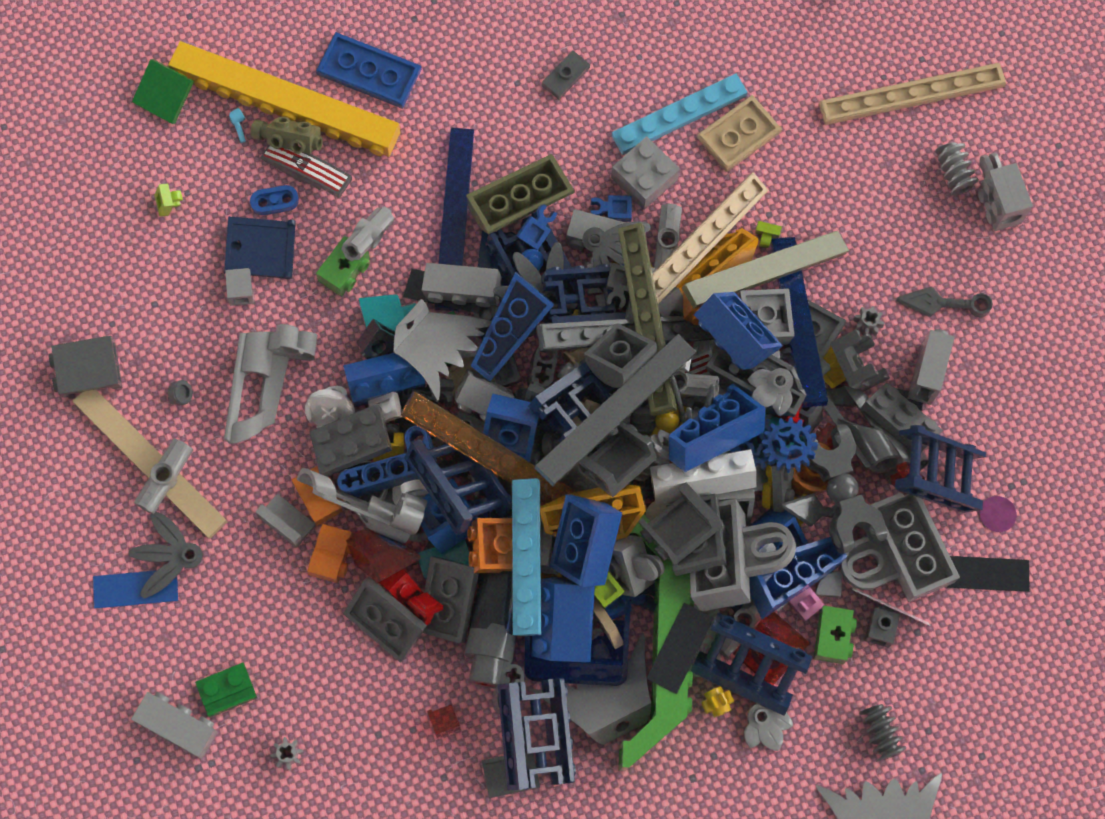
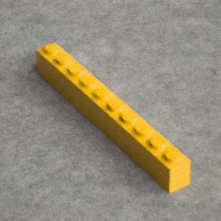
M182 41L179 42L168 64L169 68L192 79L194 85L199 89H210L223 98L228 99L231 97L238 100L244 106H255L268 115L276 114L296 122H309L311 125L320 127V131L324 132L328 137L335 140L340 138L356 148L363 147L369 149L371 153L377 156L385 155L390 157L400 135V125L398 122Z

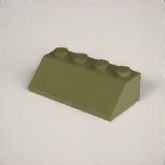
M550 154L467 194L466 198L468 209L479 228L489 235L536 212L540 205L545 204L549 206L575 193V190L553 154Z

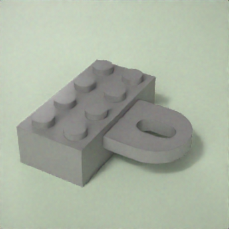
M904 492L871 504V506H874L882 513L888 533L886 540L875 543L866 536L854 541L852 550L846 553L847 558L840 564L844 579L851 586L860 590H872L898 579L908 603L949 586L960 578L922 498ZM867 556H872L876 559L877 567L862 574L856 573L853 570V562Z
M736 499L718 502L721 524L723 526L722 535L726 564L690 573L691 598L699 610L703 612L751 603L749 577L777 572L786 567L793 559L796 551V542L789 529L782 524L774 522L746 527L745 513ZM783 542L779 550L759 553L760 547L765 544Z

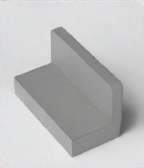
M278 494L266 507L261 505L256 510L259 519L296 548L315 527L314 522Z

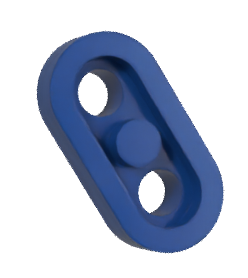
M289 185L257 190L250 198L251 208L258 215L291 211L299 203L296 189ZM289 197L291 198V201L285 203L283 202V199ZM261 202H267L266 206H259Z

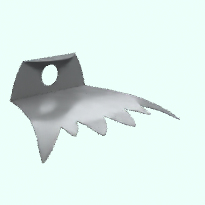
M421 299L396 326L393 352L405 359L423 376L434 396L439 400L440 379L438 372L449 376L448 368L444 362L463 368V360L457 350L477 351V346L467 336H483L484 333L476 328L489 327L491 321L469 316L429 312L426 303ZM414 320L413 326L407 329L406 325Z
M643 633L629 662L625 655L621 654L616 670L608 661L601 658L597 667V678L577 670L575 671V679L578 689L567 686L568 695L566 699L570 720L580 726L592 739L604 745L646 724L648 721L651 700L646 679L645 636ZM531 689L535 694L542 693V690ZM542 698L550 704V698ZM622 721H628V723L622 724V725H620V726H618V727L616 728V726H617L620 722H622Z
M942 773L934 777L921 792H919L918 783L915 781L908 789L906 796L895 778L890 781L883 796L877 788L865 781L861 800L848 788L845 789L846 800L827 788L817 785L816 788L838 819H930Z

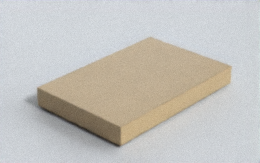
M751 95L701 131L697 138L721 167L728 172L782 132V128L756 98Z

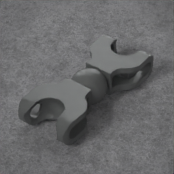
M846 424L836 425L831 432L832 450H826L818 443L817 450H812L816 453L815 459L808 458L809 466L807 468L817 472L822 482L828 481L826 486L827 495L836 503L832 506L834 516L830 522L828 532L836 551L840 554L850 552L854 546L852 534L854 526L862 528L869 540L875 543L885 541L888 533L882 513L874 506L868 505L863 495L857 496L859 491L858 482L849 474L853 471L851 460L856 452V443L849 427ZM801 436L800 440L807 446L806 440Z

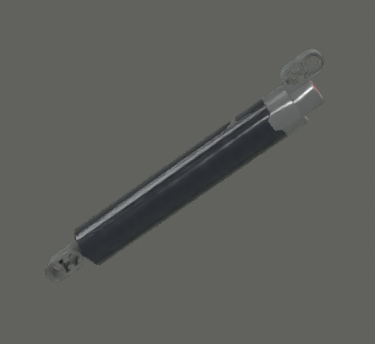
M540 346L537 347L531 357L527 378L528 387L530 383H539L537 377L541 370H544L541 376L543 384L540 383L539 386L547 389L551 385L558 357L557 350L540 351ZM539 353H547L549 355L550 360H542L539 356ZM520 388L514 391V398L525 401L528 388ZM559 398L551 402V405L558 401ZM538 427L530 462L502 456L498 480L512 498V480L539 479L541 506L546 479L535 469V466L545 457L542 452V438L545 432H542ZM512 509L507 518H512ZM495 510L491 511L490 518H500ZM513 571L479 574V588L475 596L464 654L472 659L468 683L495 689L493 708L498 714H500L497 685L509 683L510 679L506 677V674L511 671L512 676L516 677L511 683L524 682L523 669L519 665L512 664L517 636L513 635Z

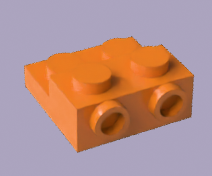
M512 518L475 519L467 531L468 541H473V551L469 553V565L474 567V573L513 571Z

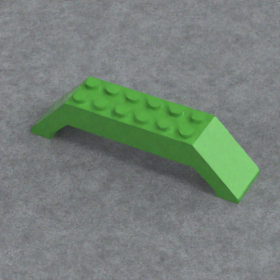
M644 514L640 518V520L643 518L646 521V523L650 522V520ZM639 522L629 535L642 537L640 531L643 529ZM643 538L647 554L658 556L662 560L665 569L664 573L655 579L654 603L658 605H656L653 618V666L683 604L686 603L694 607V601L690 594V573L676 576L673 571L672 562L668 558L664 561L655 550L657 546L653 542L648 544ZM688 671L677 694L652 682L651 721L630 741H623L619 745L618 771H626L691 713L692 698L688 697L689 687H692V671Z

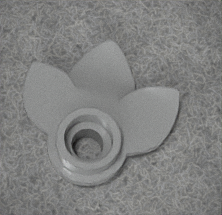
M777 368L772 372L761 369L755 371L748 378L749 383L756 387L752 394L754 400L765 408L772 405L779 416L786 413L793 400L790 392L793 386V376L787 369ZM778 376L785 378L784 385L779 386L776 384Z
M756 703L748 710L747 719L749 723L744 729V739L750 748L757 746L761 742L767 748L778 751L783 743L782 731L793 727V722L787 713L783 716ZM759 712L764 713V719L762 721H759L757 719V715Z

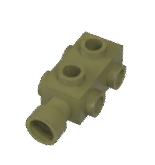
M277 117L269 125L265 121L255 120L251 126L252 138L258 140L267 139V144L275 149L281 147L290 149L296 154L302 152L311 154L314 150L319 151L323 144L320 127L311 125L309 122H296L286 117Z

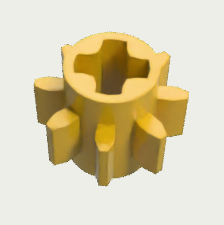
M720 686L704 693L706 700L702 701L701 704L706 714L712 712L713 717L716 718L732 711L729 704L734 703V699L730 690L724 692Z

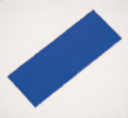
M157 570L93 576L94 609L178 601L177 577L158 593L143 598L140 594L141 590Z

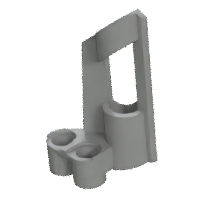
M285 324L277 325L276 332L240 333L224 439L229 444L247 440L260 433L263 428L274 424L289 358L306 361L314 360L317 334L308 331H298L299 328ZM250 372L258 373L263 377L258 414L238 422L244 377Z
M302 468L297 476L298 481L313 487L312 493L355 511L371 531L402 544L407 542L410 535L414 536L417 533L424 517L427 500L408 492L402 493L397 505L372 496L370 501L366 502L335 489L330 478L310 469ZM336 497L348 501V503L338 500Z

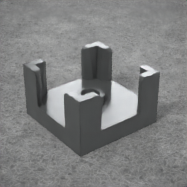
M854 330L830 342L851 388L866 391L890 379L885 368L876 371L873 364L864 366L859 356L860 353L874 347L875 343L870 334L860 337V331Z

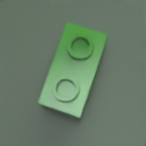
M345 235L316 272L318 282L341 297L346 291L350 292L356 283V277L360 272L364 273L370 265L368 251L360 260L350 261L345 258L341 250L343 243L348 239Z
M822 606L819 611L814 660L844 664L848 658H852L854 644L850 643L851 633H855L857 619L853 618L854 610ZM834 630L837 631L838 636H841L837 641L834 635H830Z

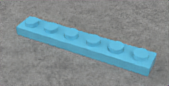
M737 73L613 131L612 138L621 154L625 155L646 136L651 141H654L746 97L748 92Z
M537 478L512 480L513 635H541L540 480Z

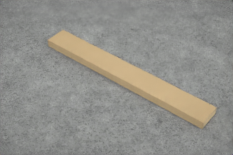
M1000 63L821 100L819 107L825 125L1002 88L1005 87L1006 80Z
M754 172L749 174L652 273L658 304L768 191Z
M97 390L80 393L72 402L149 478L152 467L159 463L162 455ZM162 472L158 480H167L170 472ZM179 473L176 485L169 489L166 497L210 540L227 523V520Z

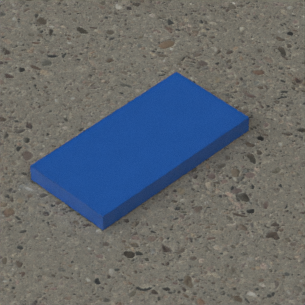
M335 32L316 70V74L403 109L422 70V66Z

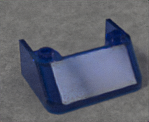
M626 599L625 620H613L621 635L623 645L615 649L605 633L604 636L596 637L592 640L591 662L549 661L531 656L532 636H525L524 672L526 677L535 682L564 678L565 683L622 685L627 680L631 599Z

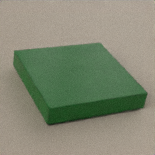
M150 59L132 102L167 122L175 124L194 81L155 59Z

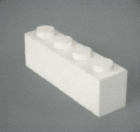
M751 450L718 455L687 472L681 470L674 463L650 467L651 483L656 504L678 500L682 496L678 488L686 482L700 497L714 493L721 494L757 487L756 467Z

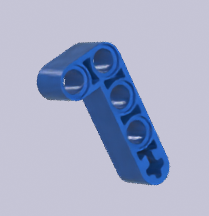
M412 426L406 431L405 443L407 451L411 442L418 436H423L422 442L426 448H434L431 437L422 427ZM406 453L345 470L339 475L337 484L343 492L354 497H360L396 487L408 481L419 480V478L405 459ZM405 466L401 474L395 475L397 467ZM380 472L379 479L371 482L372 475Z

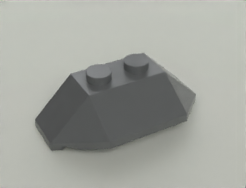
M717 346L705 367L711 376L719 377V385L723 390L727 391V387L733 383L750 397H752L756 387L749 383L748 378L755 371L765 369L772 372L777 368L787 369L793 376V386L790 389L793 400L789 409L782 416L795 417L806 397L805 390L802 388L794 367L773 355L754 368L742 370L732 363L731 356L726 350H722ZM778 376L776 384L779 386L784 385L785 378ZM772 405L766 407L765 413L778 415Z

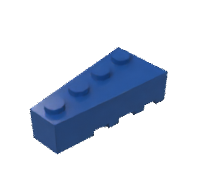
M517 272L514 273L471 363V367L489 382L554 305L552 301Z
M732 383L727 387V392L724 395L719 394L713 399V404L708 408L703 407L700 409L697 417L688 419L669 435V460L681 470L687 472L764 433L766 408Z
M831 537L796 547L795 555L791 562L777 572L749 577L750 596L761 619H764L830 574L847 558L846 553L840 554L836 551Z

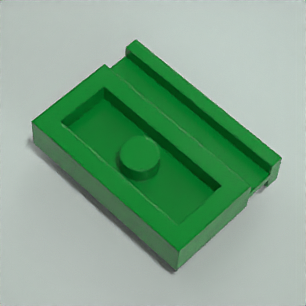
M244 662L195 682L209 718L258 698Z

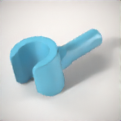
M237 108L230 112L229 117L231 123L235 126L240 143H245L246 139L240 122L244 121L245 117L240 108Z

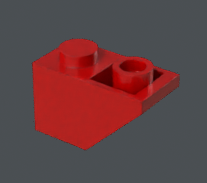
M390 561L373 579L413 613V608L407 604V601L423 592L406 571Z

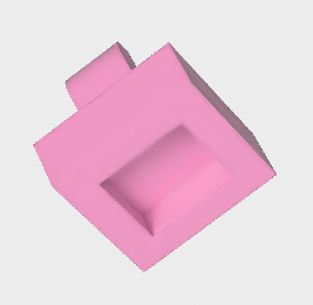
M810 587L788 602L804 622L825 605Z

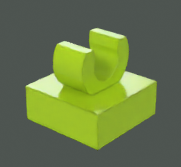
M168 183L159 184L154 194L160 217L169 216L172 208L180 206V201L183 200L181 191L170 192Z
M758 221L755 234L762 235L759 246L769 248L771 238H779L782 226Z
M608 572L605 585L595 586L594 596L603 608H606L624 594L625 591Z

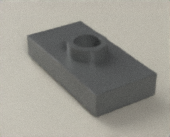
M572 50L542 81V86L560 100L590 69V64Z

